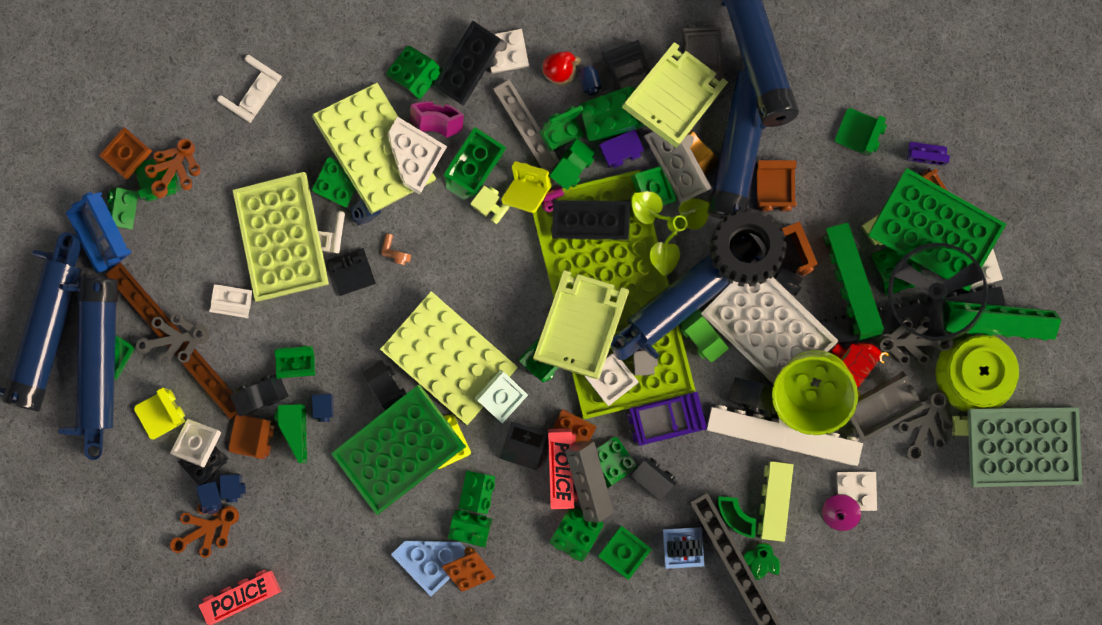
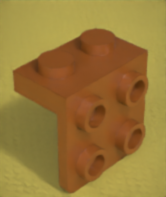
M236 415L229 451L231 453L266 459L271 452V445L269 443L275 433L274 421L248 416L239 417V415Z

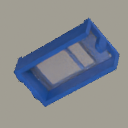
M89 192L81 197L82 200L71 205L72 208L66 212V215L95 272L100 273L112 269L132 252L130 249H127L126 243H124L101 197L102 193L93 194Z

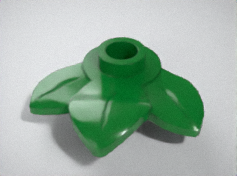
M759 543L754 550L747 551L743 556L747 565L751 566V572L756 580L762 579L767 572L778 575L780 572V561L773 555V548L768 543ZM765 550L767 555H761L760 551Z

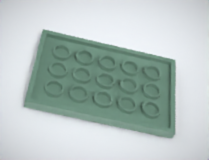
M1079 408L968 409L970 487L1082 485Z

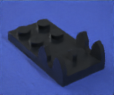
M472 20L433 86L464 106L486 69L497 65L498 61L495 55L498 51H505L507 43Z
M554 200L552 239L629 242L631 202Z

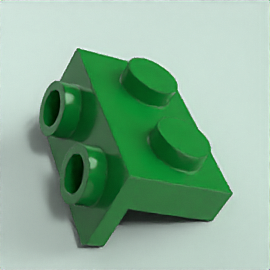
M111 188L106 198L108 210L117 227L133 229L138 192L122 188Z
M312 346L282 347L274 350L277 379L316 376L315 353Z
M466 470L458 508L488 514L491 506L492 491L495 487V476Z
M455 510L448 539L485 548L492 518H488L485 515L472 514L465 510Z

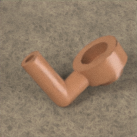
M386 233L381 250L382 256L395 259L394 263L405 265L406 262L410 263L412 255L390 250L393 235Z

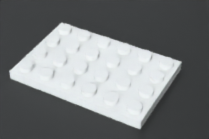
M773 277L771 279L768 278L763 284L756 283L753 287H749V284H745L744 287L738 286V282L733 281L701 313L773 384L781 369L794 356L810 350L828 352L838 342Z

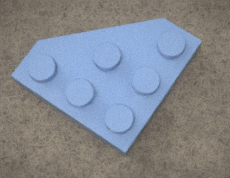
M404 541L391 555L432 596L450 579L442 565L463 557L465 547L461 542Z

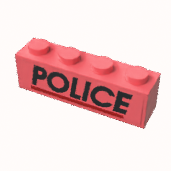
M571 428L548 429L551 509L574 508V502H578L577 491H574V481L565 450L576 444V434H572Z
M264 569L256 573V578L250 581L249 578L237 582L238 587L232 589L229 586L220 590L221 595L215 598L212 594L202 599L203 603L199 607L207 625H213L282 592L273 572H267Z

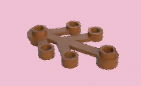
M189 139L180 140L176 148L155 152L154 161L157 164L146 166L145 174L148 178H154L157 172L167 170L162 180L155 181L151 186L155 197L163 198L167 195V186L176 171L180 178L181 188L183 190H190L192 188V180L187 176L182 165L184 158H186L189 164V174L191 176H198L201 173L200 165L196 163L192 155L195 152V145ZM176 156L173 160L166 161V158Z
M199 504V505L197 506V511H198V513L203 514V513L200 511V507H201V506H200V504ZM226 506L217 513L211 514L218 516L213 521L194 517L190 513H183L180 517L183 524L190 523L201 526V528L184 538H174L170 542L171 550L175 553H181L189 543L206 534L199 554L203 558L209 557L212 553L211 544L215 530L222 524L221 535L217 538L216 545L219 548H225L228 545L227 538L230 527L239 519L238 510L233 506ZM228 512L233 514L232 519H227L226 514ZM184 515H188L190 517V520L188 522H185L183 520ZM221 538L226 541L224 546L219 544ZM178 541L182 542V548L180 549L176 547ZM204 548H207L209 551L207 556L202 554Z

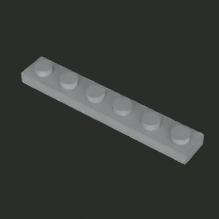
M509 79L494 88L493 91L539 166L549 171L550 174L559 162V159L554 151L550 152L539 133L541 131ZM550 177L552 187L558 184L555 180H553Z

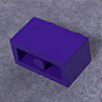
M635 129L599 145L608 168L613 166L614 169L624 165L623 161L630 159L634 161L640 158L641 153L644 151Z

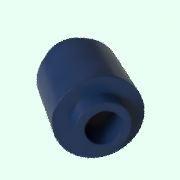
M594 66L580 69L579 79L583 92L589 96L598 94L602 86L597 70L594 69Z

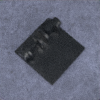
M364 248L328 260V266L332 272L339 296L376 284Z
M214 446L205 467L183 459L178 463L200 486L206 484L215 475L214 473L218 472V469L227 463L229 458Z

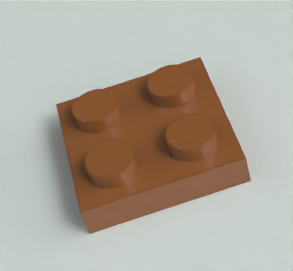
M124 127L99 156L128 180L152 150Z

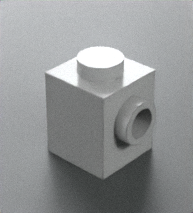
M642 348L633 353L634 376L654 375V366H658L657 359H654Z

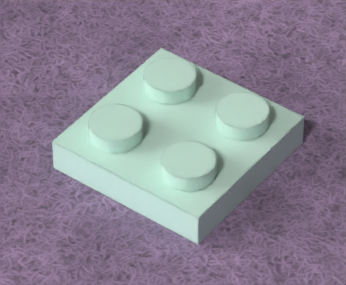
M500 370L475 399L503 424L528 394L507 374Z

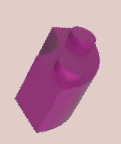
M433 101L411 104L409 121L420 131H434L446 138L462 131L464 115L456 108L445 104V106L433 104Z

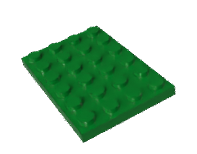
M905 168L867 236L903 256L922 245L931 243L951 244L968 252L982 268L1007 224L910 169ZM947 248L928 249L910 258V260L946 280L973 262L964 254ZM972 284L969 285V286L963 287L962 289H964V290H966V291H969L970 288H971V286H972Z
M419 384L331 454L375 514L379 515L466 448V446Z

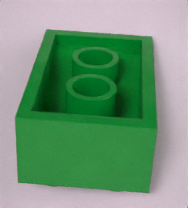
M302 404L278 405V409L275 410V421H278V425L298 463L306 464V406Z

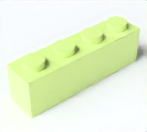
M770 461L764 467V477H767L766 484L762 485L761 495L765 496L764 504L761 503L759 515H762V523H758L757 534L760 535V539L785 542L794 464Z

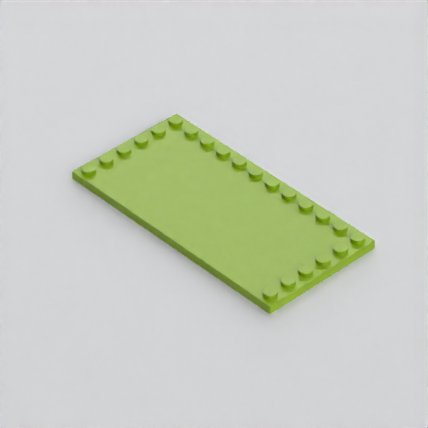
M640 170L579 184L574 188L571 186L568 190L562 188L564 196L556 200L631 202L633 194L637 193L631 176L640 173ZM541 203L536 212L533 213L553 298L564 270L571 272V276L575 278L578 274L615 286V290L620 291L621 287L628 289L629 293L614 336L629 325L627 322L629 317L669 286L667 276H662L649 259L651 247L658 242L654 224H644L638 221L632 211V206L630 209L629 242L552 239L553 211H544ZM568 284L567 288L573 289L574 285ZM612 297L611 301L616 303L618 298ZM679 325L652 346L659 354L657 358L658 366H654L655 374L634 376L639 383L609 406L584 375L572 372L583 419L696 392ZM610 346V350H611V351L608 352V355H609V356H610L611 354H613V351H612L611 346ZM632 354L630 357L622 361L630 370V372L634 375V362Z

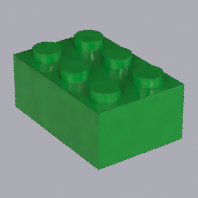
M626 87L579 104L583 107L581 113L589 141H602L646 126L622 108L637 87Z

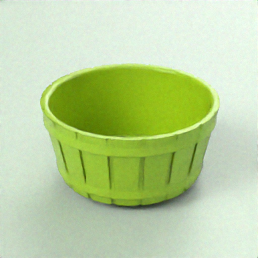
M965 333L952 339V348L940 352L935 369L938 388L943 392L947 401L952 406L967 413L968 409H997L1006 403L1012 396L1019 378L1018 361L1011 348L994 335L987 336L981 333ZM988 366L987 371L989 374L981 376L979 374L981 372L979 367Z
M810 350L794 356L781 369L774 383L772 399L778 416L791 429L807 435H824L838 430L850 420V417L853 416L856 410L858 390L853 375L841 359L826 351ZM815 377L817 380H821L819 387L810 384L813 382L812 378Z

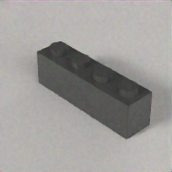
M579 441L565 450L584 520L586 522H601L614 513L595 443L594 441Z

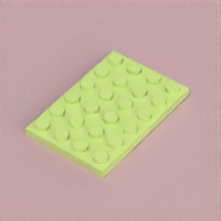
M378 83L312 115L313 120L371 214L414 192L404 186L401 181L387 136L398 116ZM433 173L429 177L426 185L436 180Z
M305 172L233 190L255 302L329 285Z
M432 291L380 349L466 425L484 407L475 398L494 376L502 370L510 377L518 368Z

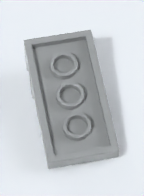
M654 131L644 136L680 203L711 189L690 149L694 142L692 135H687L677 148Z

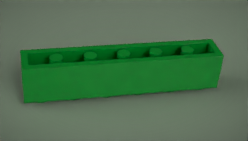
M849 223L826 228L823 242L825 247H829V260L835 266L834 275L836 281H840L842 287L840 288L842 299H846L848 305L846 306L848 317H852L854 335H858L859 340L882 334L884 328Z
M946 301L943 310L945 330L956 333L966 327L977 315L981 304ZM986 305L980 320L967 333H981L987 336L1002 335L1008 338L1012 336L1023 339L1038 338L1043 341L1048 339L1056 340L1062 319L1054 310Z

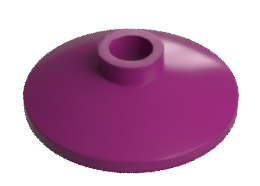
M837 494L826 500L822 508V515L826 524L838 531H848L859 523L861 509L857 501L852 497ZM842 513L844 517L841 518L837 514Z

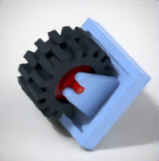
M702 527L663 529L665 569L704 566Z

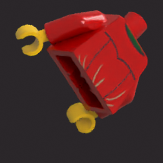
M860 342L852 344L848 350L837 344L831 352L847 366L854 377L857 388L862 384L877 362L885 363L882 361V356H888L887 352L881 351L873 344Z

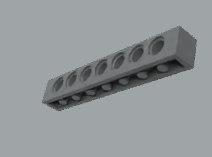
M704 493L690 501L689 503L756 624L781 625L708 493Z

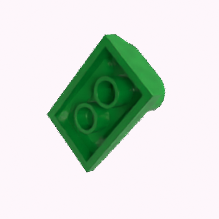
M474 127L444 173L446 189L463 200L476 196L498 161L502 158L507 147Z

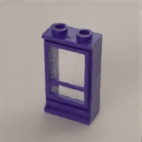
M698 392L629 409L630 413H627L629 424H633L635 430L631 432L634 443L638 442V446L707 429Z

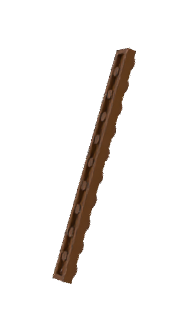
M121 262L106 274L109 279L118 280V290L160 338L169 337L170 335L152 326V320L155 317L162 318L166 324L183 334ZM160 319L155 321L157 327L161 325ZM184 341L175 353L177 358L179 352L185 351L190 341ZM195 348L190 355V360L186 363H181L224 413L232 419L238 414L231 399V395L234 392ZM186 353L181 355L183 361L187 359Z

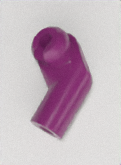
M561 186L549 191L545 195L542 202L544 211L552 212L554 200L564 196Z

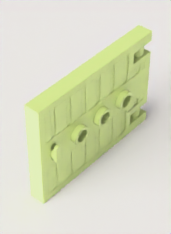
M674 42L624 103L622 108L677 148L728 82L723 78L721 81L715 78L717 73L687 51L682 54L678 51L680 46Z
M564 270L533 359L599 380L629 291L622 287L620 291L615 290V286L578 274L575 278L571 276V272ZM568 284L574 285L573 289L567 288ZM612 297L618 298L616 303L611 301Z

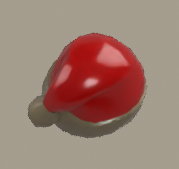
M567 51L552 53L545 57L542 63L543 74L552 84L565 86L573 81L576 75V66L580 64L581 59L579 56H574L571 52Z

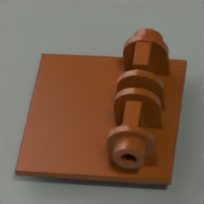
M562 409L553 429L571 428L572 434H576L577 443L579 441H590L597 426Z
M471 547L465 548L463 557L442 565V568L461 592L495 578L490 568L484 563L475 549Z

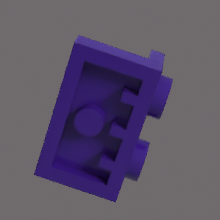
M917 142L909 143L907 161L945 166L949 163L950 155H947V147Z

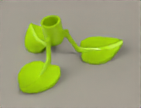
M648 191L634 193L631 206L638 221L644 224H652L657 217L667 220L668 228L672 231V234L666 239L665 243H655L649 252L651 264L662 276H667L674 270L680 258L678 246L676 244H669V241L677 235L678 231H683L686 227L692 230L703 227L709 216L707 214L709 203L701 199L690 198L679 205L678 210L681 215L666 217L658 214L661 212L663 204L661 198L656 193Z

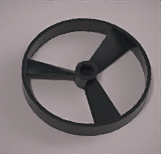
M931 243L913 249L897 263L889 280L888 299L895 318L911 334L929 341H946L967 333L980 320L988 301V284L979 263L968 252L947 243ZM934 248L955 250L973 261L942 284L938 282L932 283L907 263L916 254ZM896 277L928 291L929 296L933 299L927 336L907 327L898 316L893 301V287ZM983 280V301L975 318L960 331L945 336L942 301L947 297L948 293Z

